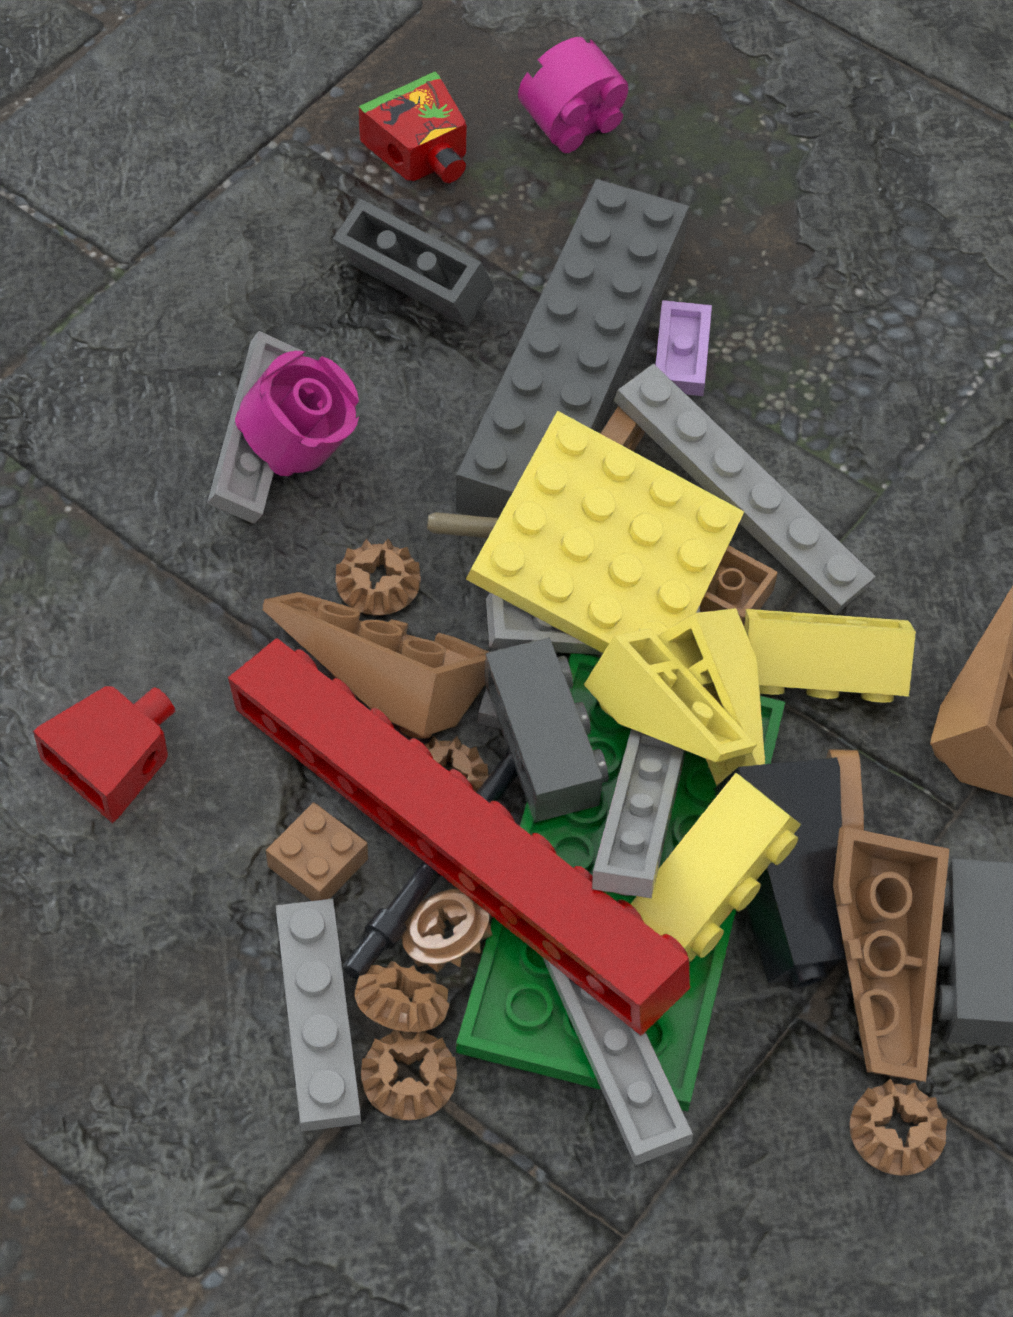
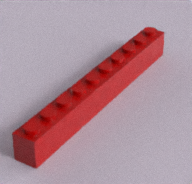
M276 638L228 677L236 711L640 1036L690 989L689 957L684 947L674 937L668 934L659 935L643 922L639 912L627 901L622 899L616 901L604 891L592 889L593 876L581 866L573 868L557 856L555 849L547 839L538 833L530 835L515 823L510 812L497 801L489 803L474 791L472 785L462 773L455 769L448 771L433 759L432 754L423 743L415 738L408 740L394 729L391 721L383 712L377 708L369 710L356 700L353 692L343 681L337 678L331 680L320 672L314 661L304 651L300 649L293 651Z

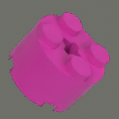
M574 37L555 45L538 59L543 67L532 78L527 72L520 83L518 90L520 103L550 141L558 146L563 153H570L576 150L584 141L585 136L597 130H600L601 133L612 131L623 119L624 115L620 109L628 94V83L591 39L590 43H587L583 37Z
M289 351L278 356L246 393L235 417L238 430L243 433L252 450L268 463L273 472L280 476L309 472L320 467L354 431L359 417L356 418L355 407L359 402L358 393L349 376L330 359L321 356L316 360L303 356L306 351Z

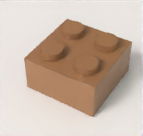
M728 545L700 603V612L736 608L744 626L746 609H761L774 591L778 572Z
M313 802L266 849L267 866L311 901L330 899L368 860V845L365 840Z

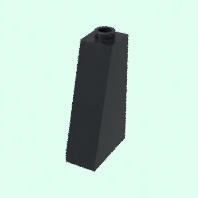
M834 757L738 767L714 788L716 797L733 775L737 773L801 824L794 833L798 837L795 847L780 864L775 865L771 862L757 879L761 887L754 899L747 905L768 984L790 980L794 988L818 984L827 979V970L846 958L833 888L839 828L842 827L841 782L838 759Z

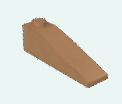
M1013 586L942 702L930 742L936 757L948 766L960 782L1013 797Z
M300 592L264 599L262 610L336 678L343 681L370 709H379L392 723L399 725V730L407 736L429 738L433 733L455 727L485 685V656L489 651L456 637L438 633L434 642L408 635L407 623L393 619L389 622L380 620L360 621L361 612L358 609Z
M841 827L839 828L833 888L866 1069L868 1073L926 1082L949 849L859 829Z

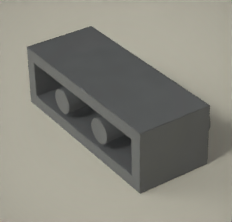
M359 199L333 238L350 265L466 327H469L494 289V285L480 261L362 199Z
M550 637L486 653L485 685L534 822L599 806L602 783L607 782L609 778L607 764L602 751L599 748L595 750L591 748L587 737L591 731L589 717L583 702L574 703L570 688L573 687L572 673L566 657H557Z
M952 859L947 870L943 908L944 932L941 931L938 966L945 967V985H939L936 1002L937 1019L946 1021L947 1042L1013 1047V863Z

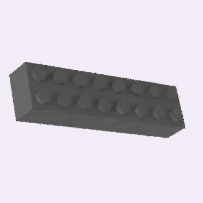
M599 179L595 180L456 474L457 512L471 516L500 517L557 411L601 434L615 404L614 398L616 393L624 384L684 247L689 212L688 205Z

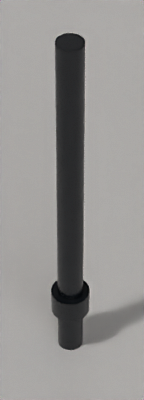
M509 751L476 792L489 803L491 801L498 802L518 776ZM424 861L421 863L387 909H378L365 926L367 935L342 966L349 976L358 980L359 976L365 975L385 948L393 949L406 932L405 922L441 876Z

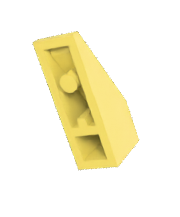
M737 609L694 613L658 635V638L757 744L753 752L720 762L706 759L716 785L721 783L738 767L765 764L757 657Z
M651 629L614 636L584 683V686L599 701L602 710L613 717L618 724L713 762H720L752 753L757 746Z

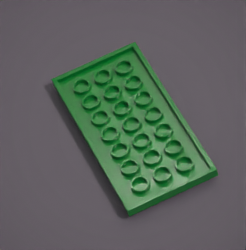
M571 653L568 663L572 673L573 687L570 688L574 703L583 702L586 708L591 729L587 737L592 750L599 748L602 751L607 764L609 778L607 782L602 783L599 806L534 822L527 802L520 827L530 835L533 833L542 835L553 846L557 856L573 868L575 866L583 867L593 876L595 862L631 728L618 724L613 717L605 713L600 707L599 701L584 686L600 658ZM760 696L765 764H771L785 702ZM686 751L659 868L716 798L714 788L717 785L706 758ZM604 891L616 901L622 899L631 904L636 898L633 895H620ZM733 909L719 926L724 930V933L717 945L705 957L700 958L696 955L691 962L689 961L690 989L646 1031L682 1111L688 1112L736 909ZM493 917L490 926L492 935L487 938L456 1042V1053L601 1090L543 957Z

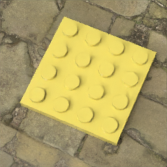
M557 411L466 580L604 653L614 636L651 629L658 636L697 612L744 511Z

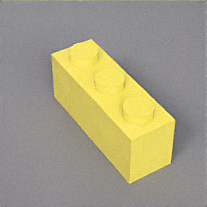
M746 609L744 628L757 657L759 690L761 694L785 693V687L807 689V695L824 699L838 698L840 691L861 693V698L864 700L880 703L894 701V695L909 696L916 631L908 620Z
M735 773L658 869L652 898L636 896L631 905L639 912L643 922L659 935L668 934L674 937L686 950L690 962L696 955L703 958L721 939L724 930L719 926L732 910L736 909L739 912L754 899L761 887L757 879L772 862L778 865L791 853L798 841V837L794 833L801 824L751 783Z

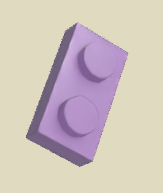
M662 300L655 365L685 394L703 396L712 305Z

